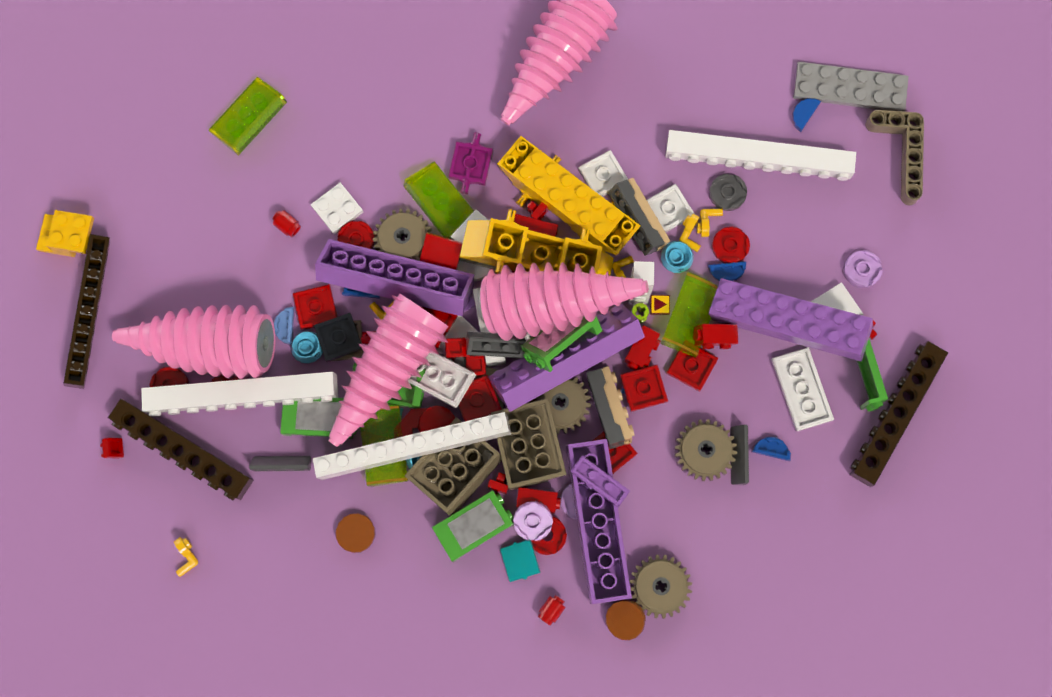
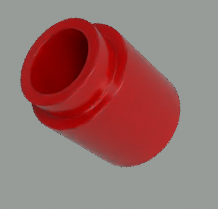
M285 210L276 212L272 218L274 220L273 225L286 236L294 237L301 228V225L298 224L299 221Z
M557 595L554 597L549 596L539 610L540 614L538 617L551 626L566 608L563 605L565 601Z

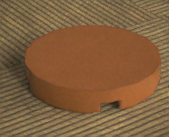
M359 513L349 514L338 523L336 539L344 550L352 553H361L367 550L373 543L375 527L366 516Z
M620 600L608 609L606 624L609 631L615 637L621 640H632L638 637L644 630L646 616L643 609L636 602Z

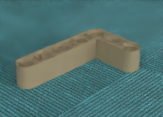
M875 110L866 120L865 126L868 131L902 134L901 200L905 205H914L923 194L924 118L916 112ZM872 119H877L879 124L874 123ZM891 120H895L898 125H894ZM910 121L914 122L916 126H912ZM909 139L915 140L916 144L911 143ZM909 156L914 157L916 162L911 161ZM909 174L914 175L916 180L911 179ZM908 192L914 193L915 198L909 196Z

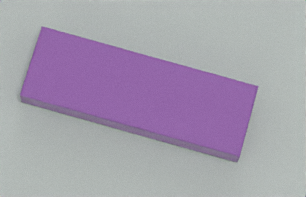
M583 455L570 471L617 507L621 505L630 490Z

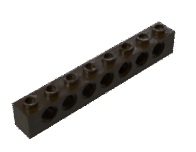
M90 234L63 382L66 387L85 388L110 237Z
M929 341L917 347L914 353L917 356L914 361L911 360L906 366L905 370L908 372L905 377L902 376L897 382L896 386L898 389L896 393H892L888 398L887 403L889 405L887 409H883L878 416L880 421L877 427L874 425L869 432L870 439L868 443L864 442L859 452L862 454L858 460L855 459L851 464L850 469L852 471L850 476L869 487L876 484L949 352ZM921 360L928 362V368L922 366ZM912 376L918 377L919 384H915L912 381ZM903 392H907L910 395V401L904 399ZM894 408L901 411V417L895 416ZM885 425H889L892 428L891 434L885 431ZM876 441L882 443V451L878 450L875 447ZM867 457L873 460V467L867 466Z
M121 398L108 416V419L113 421L112 426L119 430L126 429L129 431L128 436L135 440L142 439L145 441L144 446L151 450H154V448L161 451L159 455L165 459L170 460L172 458L176 460V466L183 470H186V468L192 470V476L199 480L203 478L208 480V486L215 490L219 488L224 490V496L233 501L235 498L241 500L254 481ZM135 417V423L129 426V419ZM150 426L151 432L145 436L144 430ZM166 436L167 443L161 446L160 440L162 437ZM182 446L183 453L177 456L176 450L178 447ZM199 456V463L193 466L192 459ZM215 466V474L209 476L208 469ZM228 476H231V478H232L231 484L228 485V486H225V485H224V480H225V478L228 477Z

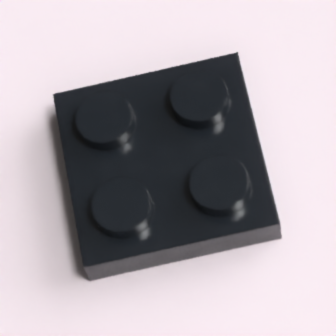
M351 313L314 325L327 362L362 350L359 345L362 343Z

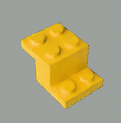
M55 210L54 215L45 214L36 250L75 257L76 253L86 254L94 217Z

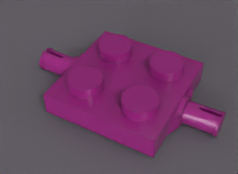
M474 132L472 143L456 142L449 179L462 182L460 191L462 194H464V190L465 194H468L470 184L486 185L493 149L479 144L481 134L478 133L477 135V132Z

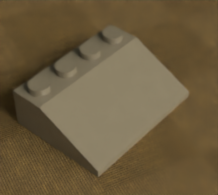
M548 398L524 404L511 412L508 409L491 412L492 415L505 412L508 416L511 435L498 437L497 440L508 488L511 491L519 489V487L524 488L567 475Z
M456 417L450 425L461 423L462 421ZM486 441L424 455L406 473L405 477L451 516L462 507L502 461L499 452Z

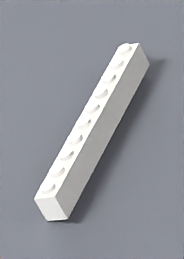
M669 130L665 155L666 158L673 161L683 159L691 163H698L700 161L706 162L708 165L742 166L748 170L759 168L766 172L774 170L781 171L783 174H791L793 172L800 173L801 176L835 177L841 181L852 178L855 173L856 152L674 130Z
M334 372L141 388L142 411L149 413V416H161L162 412H168L169 415L180 414V411L186 410L187 413H198L199 409H206V411L212 412L218 411V408L225 407V410H235L237 406L256 408L257 404H263L264 407L275 406V403L281 402L282 405H293L294 401L308 404L313 403V400L321 399V402H330L332 398H338L337 374Z
M502 412L313 458L316 478L324 480L511 435V429L507 414Z

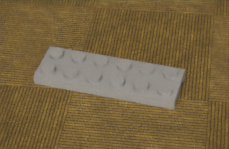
M798 62L793 99L805 100L815 98L823 103L905 112L909 76Z

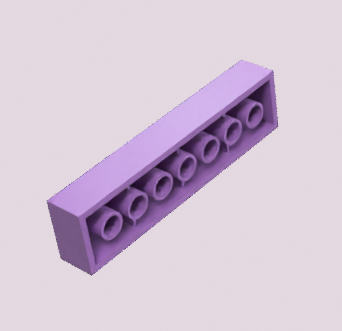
M331 239L327 241L315 263L317 281L393 299L392 295L398 296L402 294L418 306L458 316H463L474 287V274Z
M722 278L709 311L713 321L737 325L738 328L857 361H862L873 328V318Z
M621 303L620 306L612 307L607 314L597 315L603 330L598 335L589 331L585 332L550 361L553 368L551 372L538 368L536 364L528 363L523 357L512 362L509 366L494 372V374L489 376V380L497 396L508 411L511 412L643 339L645 336L638 318Z
M607 439L568 444L566 446L570 471L583 455L613 478ZM570 472L590 604L631 599L632 595L618 507Z

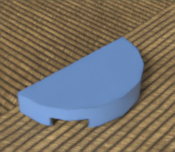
M294 307L285 308L274 320L276 336L280 341L288 345H292Z

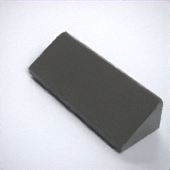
M467 332L466 354L523 358L524 351L521 345L526 342V339H518L513 335L510 340L504 341L498 333Z
M744 424L733 426L730 429V436H734L731 443L737 444L733 448L734 451H737V454L732 455L736 461L734 463L731 462L732 485H746L749 483L748 426Z
M255 456L249 464V469L252 471H310L311 457Z

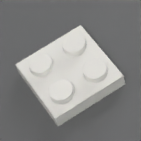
M341 182L311 204L312 208L333 234H336L343 225L353 221L363 213L362 208Z

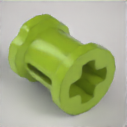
M638 303L633 306L632 314L638 318L641 324L647 320L649 309L645 304ZM637 310L639 312H644L642 317L641 315H636Z

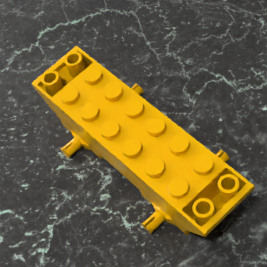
M520 136L497 163L500 169L512 181V185L522 193L516 204L522 207L528 199L536 202L538 205L543 202L548 206L549 211L571 226V230L577 233L580 239L582 229H589V242L602 246V250L618 255L641 225L619 210L613 201L610 203L559 165L560 157L555 155L551 159Z
M512 209L508 210L506 220L491 218L490 220L467 221L459 258L495 266L496 274H501L504 265H508L511 271H516L519 263L524 266L526 272L530 271L532 263H536L539 270L544 271L547 262L552 265L554 271H559L561 263L564 262L568 271L574 272L575 266L578 263L582 272L589 273L593 266L596 274L606 275L608 271L609 276L611 275L614 258L603 251L602 246L594 245L588 241L589 229H582L581 239L576 240L567 237L562 239L530 231L528 227L514 222L516 211H512Z

